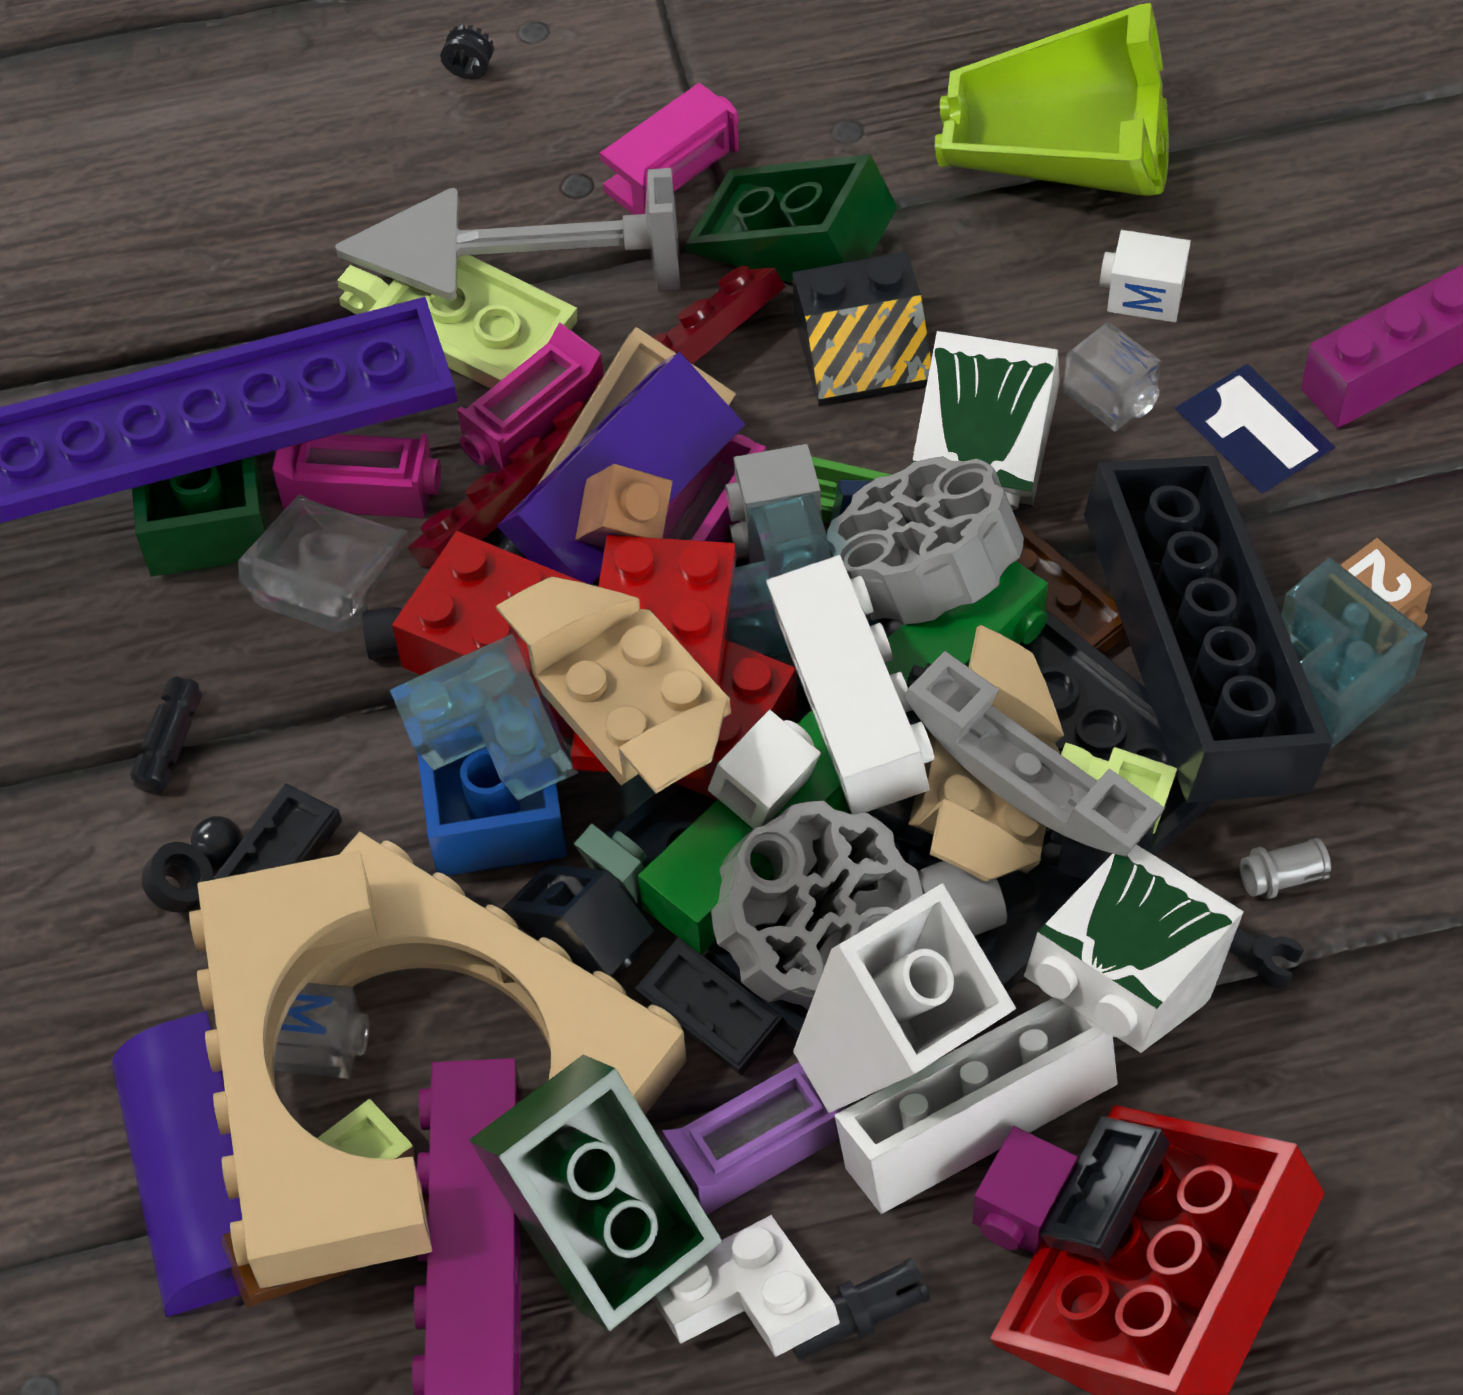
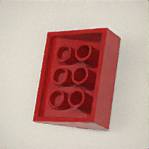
M1114 1105L1107 1118L1162 1129L1170 1142V1146L1111 1260L1105 1262L1051 1248L1043 1239L990 1339L995 1346L1093 1395H1228L1325 1193L1297 1144Z

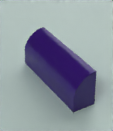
M679 351L658 364L497 527L528 560L591 585L601 574L605 548L575 540L586 479L613 464L673 480L670 503L746 424Z
M207 1011L168 1021L140 1032L125 1042L117 1050L112 1060V1070L165 1317L241 1295L231 1272L232 1266L221 1244L223 1234L231 1232L230 1223L242 1220L240 1198L230 1200L224 1182L222 1157L234 1155L231 1133L226 1135L220 1134L215 1114L213 1093L225 1091L223 1071L213 1073L208 1058L205 1031L213 1030L214 1027Z

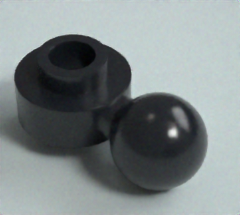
M211 816L196 825L191 835V845L184 842H171L161 846L148 860L142 871V886L147 897L159 908L174 913L186 912L197 906L200 902L197 883L212 880L214 878L212 867H222L243 840L241 830L237 824L223 816ZM165 876L177 880L181 889L172 886Z

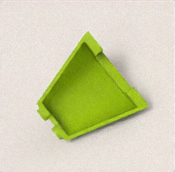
M1140 4L950 71L948 93L940 98L943 134L935 136V153L938 165L941 168L953 166L1142 196L1161 194L1164 191L1168 173L1169 128L1167 99L1162 96V80L1159 72L1163 70L1162 55L1152 4Z

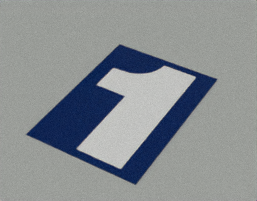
M1248 364L1175 407L1262 494L1336 448Z

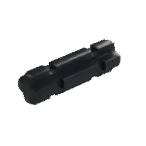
M178 676L172 677L167 681L160 698L165 703L157 706L140 748L145 751V754L137 756L130 773L134 786L137 789L159 794L166 789L173 772L168 766H172L177 762L192 720L187 717L196 713L202 698L199 684L196 681L183 679Z

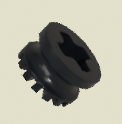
M462 24L459 28L455 26L449 31L440 57L444 67L453 75L472 80L480 78L485 74L495 48L492 46L493 40L488 39L489 35L487 33L481 34L482 29L477 28L474 31L473 25H468L466 29L465 25Z

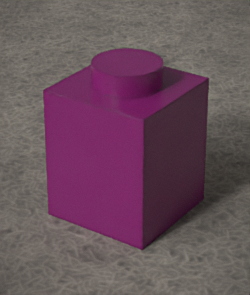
M1013 1125L975 1194L972 1223L979 1226L982 1234L994 1244L1009 1250H1016L1020 1247L1035 1255L1043 1240L1040 1231L1077 1163V1156Z

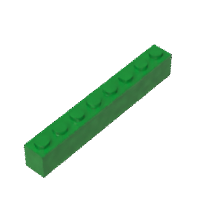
M1014 561L1008 565L1000 576L999 585L975 603L952 608L945 611L935 620L902 624L887 638L893 655V661L885 663L889 675L901 671L907 684L908 676L914 665L925 668L927 663L933 664L944 651L969 667L976 628L979 625L995 631L1017 644L1021 642L1024 644L1031 643L1041 633L1048 620V613L1046 612L1048 583L1017 561ZM811 710L798 725L809 734L814 747L821 752V755L810 779L771 820L778 817L791 805L805 802L825 801L834 810L845 813L850 810ZM718 799L638 875L642 909L702 955L716 941L711 910L719 901L722 882L719 869L730 850L737 842L749 834L753 828ZM751 852L750 864L753 871L758 877L772 881L774 869L771 862L766 856Z

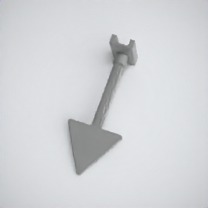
M671 168L648 169L645 214L623 215V220L459 230L458 191L455 188H450L337 243L335 246L337 256L343 260L447 300H454L457 297L458 258L463 255L623 245L625 250L649 249L658 291L681 290L678 262L680 248Z

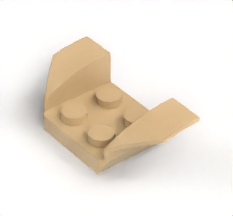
M549 577L496 606L501 616L527 644L532 671L542 694L620 785H623L639 774L657 794L677 780L711 763L723 718L731 713L730 698L650 610L640 609L639 598L582 582Z
M979 625L976 628L968 668L999 689L992 706L1060 753L1055 743L1064 736L1045 679L1033 653L1003 635ZM929 731L928 738L935 760L924 763L930 790L915 795L909 825L934 835L930 855L946 861L984 882L1005 876L1017 870L1027 874L1041 861L1040 857L1046 826L1024 814L981 783Z

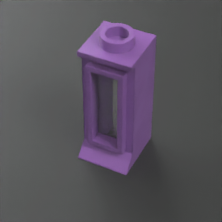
M800 1062L683 1128L662 1130L663 1143L678 1170L682 1169L689 1179L694 1196L705 1214L708 1215L837 1141L839 1134L835 1114L843 1111L848 1105L829 1113Z

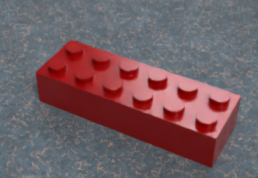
M456 531L392 624L402 668L506 712L544 706L547 729L573 740L574 730L542 694L532 671L527 644L501 616L496 606L549 577L577 582L582 581ZM726 639L719 687L730 698L731 713L723 718L711 763L708 764L707 778L683 777L674 782L715 800H718V798L708 791V787L717 764L769 709L783 721H792L798 711L796 668Z

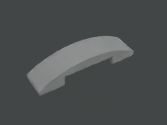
M946 651L908 688L905 698L930 733L966 770L1006 802L1044 826L1068 838L1108 853L1126 857L1158 820L1165 807L1110 768L1097 781L992 706L999 689Z

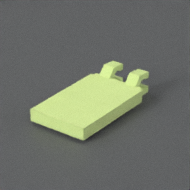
M463 255L458 258L457 297L454 300L444 299L395 279L388 285L381 278L352 265L337 280L338 288L345 291L340 297V305L356 315L426 297L448 367L490 389L545 346L552 337L559 322L570 330L577 323V307L471 255Z

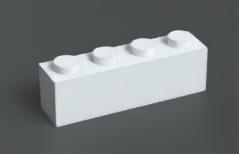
M838 555L766 580L778 624L852 815L868 812L929 791L930 788L924 763L935 760L932 746L923 723L918 722L910 725L905 712L913 709L905 698L908 687L901 671L889 675L885 663L893 661V655L882 624L878 623L872 626L868 624L865 615L873 613V607L863 578L858 576L850 579L842 558Z
M1051 998L941 1057L916 1074L885 1087L835 1114L845 1169L880 1214H883L1001 1149L1013 1125L1030 1133L1116 1086L1118 1082L1113 1036L1104 1032L1096 1023L1061 1000Z

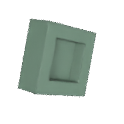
M591 824L574 845L591 869L608 870L628 897L638 905L641 902L638 875L645 869L642 863L647 859V855L623 833L617 831L610 838Z

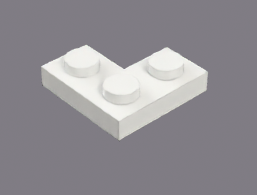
M772 1215L723 1239L721 1244L652 1297V1300L680 1344L745 1311L774 1356L777 1357L840 1323L833 1301Z

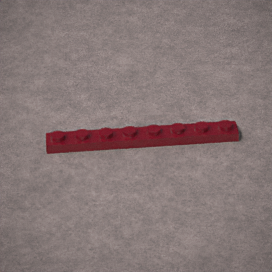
M748 266L739 267L729 272L718 282L720 290L711 298L696 301L681 311L677 317L680 323L668 333H659L652 338L675 353L680 351L691 364H694L786 286L774 267L752 270ZM603 376L595 383V388H597ZM591 396L584 402L572 403L559 411L552 419L555 426L543 436L530 438L515 447L509 454L511 462L498 473H488L470 484L465 490L468 497L453 510H442L425 521L421 526L423 534L408 546L418 564L422 567H432L456 531L482 540L497 528V525L538 485Z

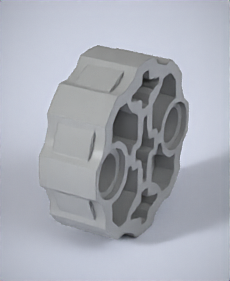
M944 456L913 462L902 471L890 476L878 477L865 485L853 495L852 502L847 509L831 521L826 536V542L833 557L841 556L849 578L852 579L858 576L863 578L873 607V613L865 615L866 618L872 621L882 618L897 619L904 625L935 620L945 611L960 605L975 603L999 585L1000 576L1008 565L1019 559L1024 541L995 469L979 459L951 461Z
M813 801L791 805L778 817L763 827H756L737 842L719 869L722 878L719 901L711 910L717 944L730 952L740 968L741 982L768 1002L784 1000L802 1005L809 1010L831 949L923 895L917 869L904 861L895 847L893 832L882 822L866 812L852 815L834 810L825 801ZM850 844L854 845L857 849L854 855L856 863L852 862L848 857L852 850ZM751 852L760 853L771 862L774 869L772 881L758 877L753 871L750 864ZM816 863L818 871L807 877ZM874 884L875 890L857 891L852 899L849 898L853 889ZM829 886L819 908L822 918L805 928L814 914L812 910L815 907L816 901L813 896ZM781 914L786 916L781 926L769 927L761 931L755 928L760 925H774ZM825 938L820 948L817 949L816 945L818 942ZM777 950L782 951L787 956L783 963V967L787 971L784 974L775 967L779 961V956L776 953Z

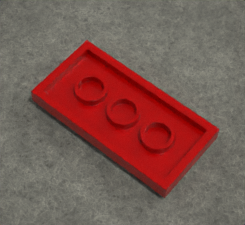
M607 535L598 587L639 598L640 609L650 610L719 686L736 565L735 543ZM574 731L570 755L573 770L609 772ZM708 764L684 776V778L706 779Z

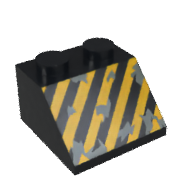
M908 252L792 272L794 321L819 407L927 386L931 356L921 293Z

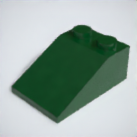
M871 154L731 169L686 241L685 246L692 254L736 267L748 266L750 270L774 267L783 281L793 283L792 272L870 258L898 207Z

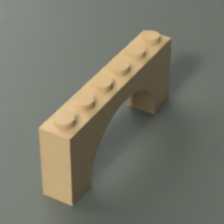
M359 831L340 853L361 851L371 892L379 942L360 947L337 958L320 970L299 994L333 997L334 1000L343 992L362 981L387 972L403 969H442L472 976L504 992L516 1001L535 1021L551 1050L549 1080L584 1054L617 1069L644 1115L647 1114L686 1063L684 1032L679 1022L669 1012L656 1005H650L648 1008H645L626 996L623 987L609 975L600 971L590 974L572 963L568 953L554 941L547 938H540L539 941L519 930L515 921L500 908L494 905H487L483 908L467 898L461 887L448 876L439 872L431 876L413 864L409 855L396 844L387 840L379 844ZM303 1001L306 1004L315 1003L310 1001ZM328 1005L315 1008V1010L321 1013Z
M361 851L197 883L201 909L189 912L196 951L206 950L209 968L198 970L197 979L204 1010L215 1011L217 1029L205 1031V1040L212 1072L223 1071L225 1091L213 1093V1100L220 1134L226 1135L231 1133L234 1155L222 1157V1170L229 1199L240 1198L242 1220L230 1223L232 1244L238 1266L250 1264L259 1288H266L432 1252L422 1188L413 1156L398 1159H375L360 1157L335 1149L318 1140L299 1125L281 1103L275 1088L274 1062L277 1040L283 1021L298 994L320 970L337 958L360 947L379 942L371 892Z

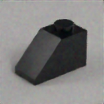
M546 864L502 908L518 926L539 941L540 938H547L554 941L568 953L572 963L591 974L595 971H600L611 976L625 970L639 956V946L654 931L608 870Z

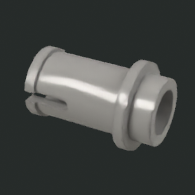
M1313 838L1304 843L1268 852L1263 847H1257L1251 850L1248 857H1244L1240 861V874L1246 891L1252 897L1261 895L1266 900L1275 898L1278 890L1315 880H1326L1330 877L1328 872L1331 871L1328 851L1319 838Z

